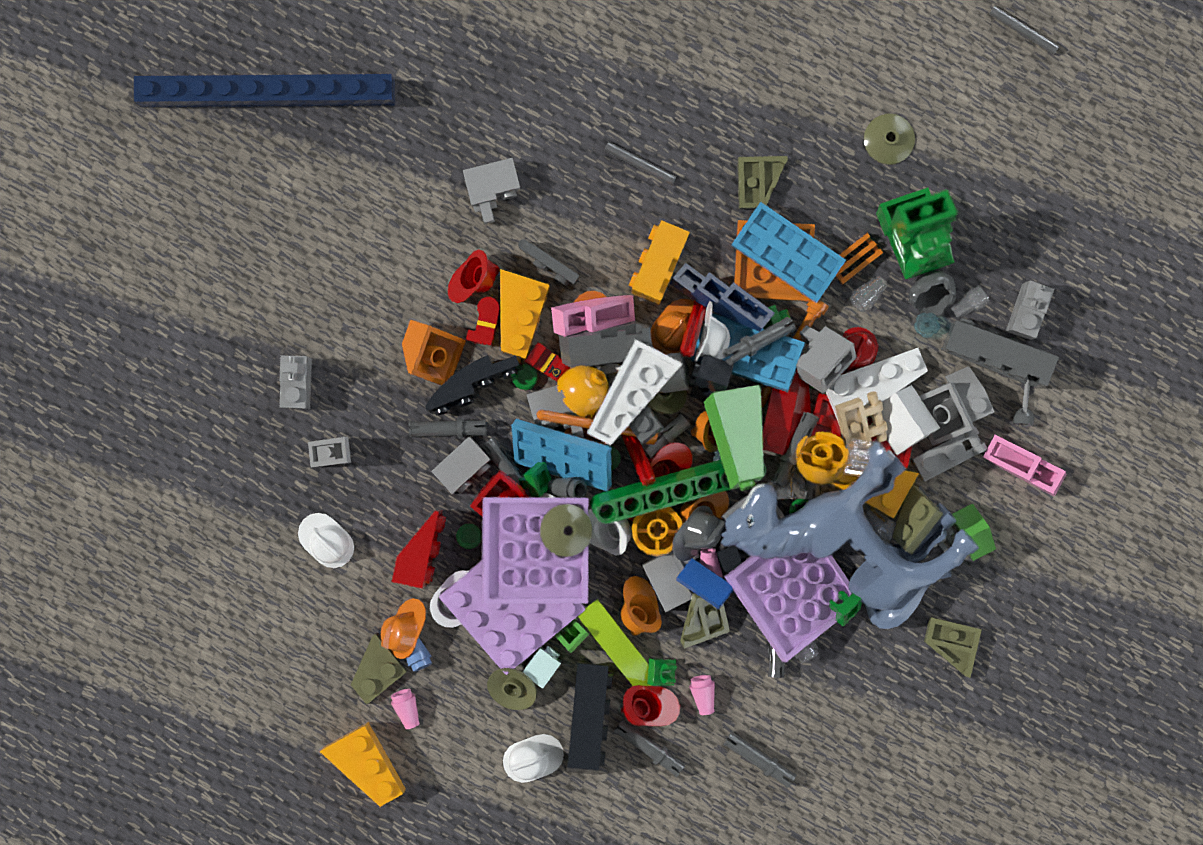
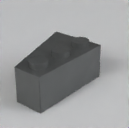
M632 321L596 332L583 331L569 336L559 335L562 363L570 368H574L580 365L592 366L623 362L635 340L652 348L650 327L637 321Z

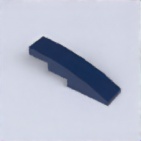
M687 263L682 266L669 283L706 308L709 301H711L713 312L757 331H761L775 314L734 282L729 287L710 272L704 277Z

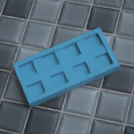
M762 202L759 203L731 244L732 247L815 303L819 301L846 261V259Z
M714 313L711 315L723 323L729 330L730 343L728 348L739 343L743 337H751L760 332ZM702 328L694 351V355L690 358L692 362H695L694 358L701 340ZM784 336L757 350L755 355L751 357L746 356L736 361L731 374L789 392L797 370L796 364L802 356L805 342ZM730 355V356H728V357H726V358H723L722 360L726 361V360L729 359L732 355ZM699 356L696 362L701 363L703 357Z
M519 419L513 422L514 463L532 468L537 462H546L549 473L562 478L579 477L588 486L604 491L609 490L612 485L611 447Z

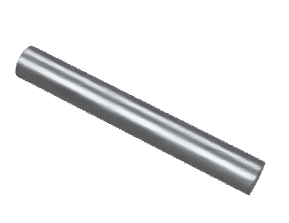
M994 5L989 15L1053 55L1059 48V45Z
M609 141L604 151L671 186L676 179V176Z

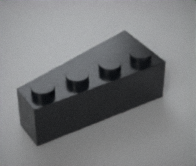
M580 663L577 665L567 772L598 775L599 767H604L606 751H601V742L607 741L608 725H603L604 715H609L611 699H606V689H612L613 674L608 673L609 666Z

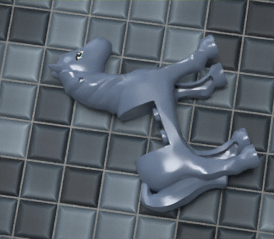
M877 441L868 450L869 461L865 470L846 490L827 492L810 500L798 511L778 519L776 514L777 493L774 487L769 484H760L752 488L743 505L726 519L725 527L727 531L720 534V536L724 537L721 542L722 545H735L750 556L773 559L795 556L800 553H811L816 558H823L833 553L846 541L856 551L861 549L866 555L864 556L866 561L851 577L848 584L849 591L862 599L861 603L865 605L870 621L881 629L894 628L905 622L917 608L930 585L939 579L951 577L952 573L950 570L960 566L968 555L975 553L979 549V546L971 536L961 529L955 535L952 546L946 552L931 561L919 563L926 558L937 543L945 539L947 529L957 522L955 517L940 502L936 506L943 515L913 554L906 552L899 544H891L878 537L865 517L862 505L877 495L890 492L894 487L895 478L904 472L906 468L890 450L887 451Z

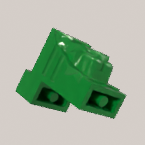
M927 187L879 205L876 213L885 237L888 236L905 280L954 263L952 247L950 245V241H952L950 235L952 226L950 223L956 219L957 211L948 189L931 195Z

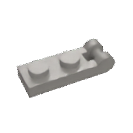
M974 426L975 429L949 439L912 458L923 482L987 450L985 442H981L977 435L979 431L976 426ZM969 439L972 448L966 451L962 442Z

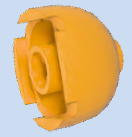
M580 365L570 368L557 381L558 392L562 390L565 395L563 402L572 412L581 417H586L587 415L595 416L610 390L605 374L592 366Z
M816 432V436L808 438L807 435L798 443L796 463L799 472L806 480L815 484H829L839 479L846 470L849 451L844 446V441L840 437L832 433Z
M671 507L637 515L632 524L633 540L638 548L647 555L656 557L668 555L673 552V539L678 529L682 526V519Z

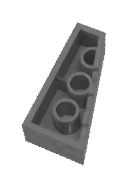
M961 318L960 321L952 322L941 351L1026 384L1029 378V385L1034 388L1048 386L1059 359L1058 356L1049 354L1042 349L1024 345L1023 342L1017 339L1002 337L995 330L977 328L974 322Z

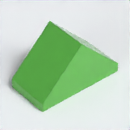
M970 504L952 513L957 520L954 524L957 531L965 530L979 546L975 553L970 554L973 561L996 550L990 527L974 504Z
M575 618L555 636L572 653L589 635V630Z

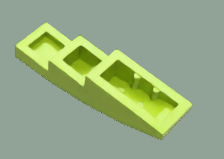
M596 599L585 608L586 610L578 615L579 619L632 686H651L647 684L649 663L601 602Z

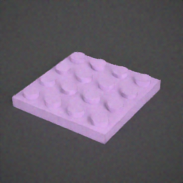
M483 498L482 604L588 603V545L577 555L563 557L550 552L543 544L540 536L541 521L551 508L561 504H571L581 508L588 515V498ZM571 526L564 528V534L569 536L572 533Z
M800 553L795 556L773 559L751 556L725 576V579L733 587V591L782 662L790 660L837 622L836 612L832 611L829 607L831 599L835 603L841 604L843 601L838 597L840 591H844L848 597L852 594L849 591V580L831 554L823 558H816L811 553Z
M482 560L439 595L441 601L500 669H514L586 610L582 603L482 604Z

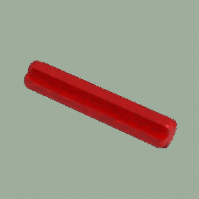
M694 301L680 347V354L688 358L694 355L706 312V307Z
M621 434L641 483L644 486L653 484L655 482V475L637 437Z

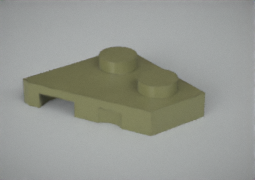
M788 156L738 157L739 209H756L760 202L767 205L788 160Z
M912 485L905 498L892 536L910 554H913L943 515L940 509L914 485Z
M693 593L680 640L684 649L730 632L724 604L720 609H717Z
M930 617L924 642L964 676L971 678L982 629Z
M377 633L372 636L351 683L353 689L366 705L407 672L405 667L392 654L391 650L381 646L382 640Z

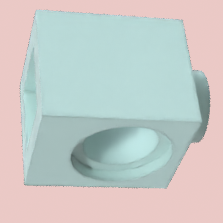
M541 646L524 668L523 673L538 686L544 688L561 664V660L558 659L560 654L550 646H547L546 649Z

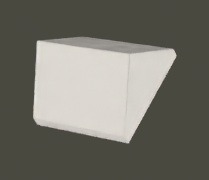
M912 385L894 393L882 402L883 410L881 413L888 428L886 431L887 441L896 455L940 429Z

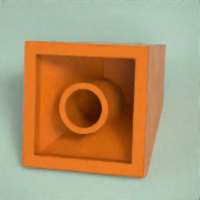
M410 320L402 342L408 373L442 385L454 375L466 340L432 326Z

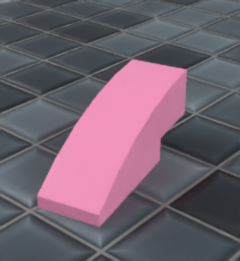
M632 295L591 299L551 308L554 333L562 336H569L583 331L596 332L635 321Z
M997 435L993 437L983 456L989 462L1054 497L1067 475L1066 471Z

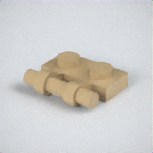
M875 391L867 393L868 402L866 405H863V401L859 397L835 405L844 446L848 448L849 455L872 447L871 437L876 436L878 442L887 440V423L883 420L881 413L883 405ZM871 415L873 422L868 426L866 417Z

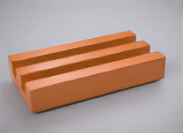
M868 233L839 254L844 258L866 241L868 246L843 264L835 277L842 285L883 253ZM871 249L875 252L845 277L840 274Z

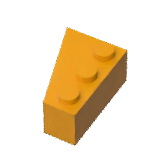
M662 220L659 226H653L648 238L652 240L649 250L644 248L639 259V263L642 264L639 273H633L629 286L632 287L631 294L660 305L690 233L689 231Z
M500 269L501 351L526 360L545 306L550 285Z
M848 459L846 470L842 476L829 484L840 490H846L860 477L868 463ZM905 470L895 478L894 487L890 492L877 495L867 500L865 504L889 518H894L919 473Z
M369 722L326 745L319 751L380 807L402 795L406 790Z

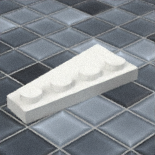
M635 340L587 433L611 445L681 367L682 363Z
M916 348L840 375L827 389L826 394L838 421L835 405L858 397L863 401V405H866L868 402L867 393L872 391L877 392L878 399L883 402L894 393L904 389L926 374L928 370L919 349Z

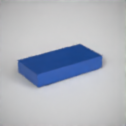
M693 558L680 572L676 580L717 609L721 608L733 592V587L727 581Z

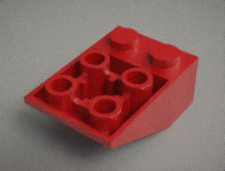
M436 510L398 554L391 582L422 589L427 586V583L430 584L433 581L435 567L431 566L432 560L438 557L441 542L437 541L438 533L444 531L446 517L442 516L443 510Z

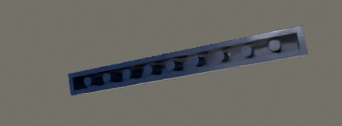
M392 74L134 76V102L140 107L395 105V79Z

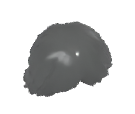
M937 269L919 275L914 286L910 289L908 303L920 312L939 317L944 316V312L955 302L956 286L954 279L944 271Z

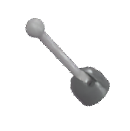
M1029 378L1024 386L1023 407L1015 412L1013 425L1025 424V427L1034 426V413L1028 408Z

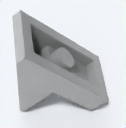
M348 437L308 442L311 467L351 463Z

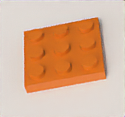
M738 220L737 236L746 224V220ZM793 223L814 238L815 224ZM736 249L734 283L755 299L811 301Z

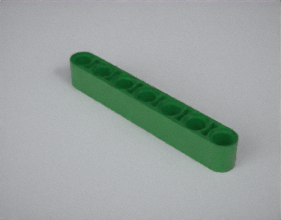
M722 460L657 477L655 482L648 486H644L639 482L599 493L591 499L590 509L601 523L608 524L730 490L727 477L723 478L725 470ZM763 463V472H764V477H765V474H766V466H765V464ZM707 477L704 484L698 485L701 478ZM683 483L682 488L679 491L674 492V488L678 484ZM658 490L657 496L649 499L650 494ZM634 497L631 504L624 505L628 498ZM609 504L605 512H599L603 505Z

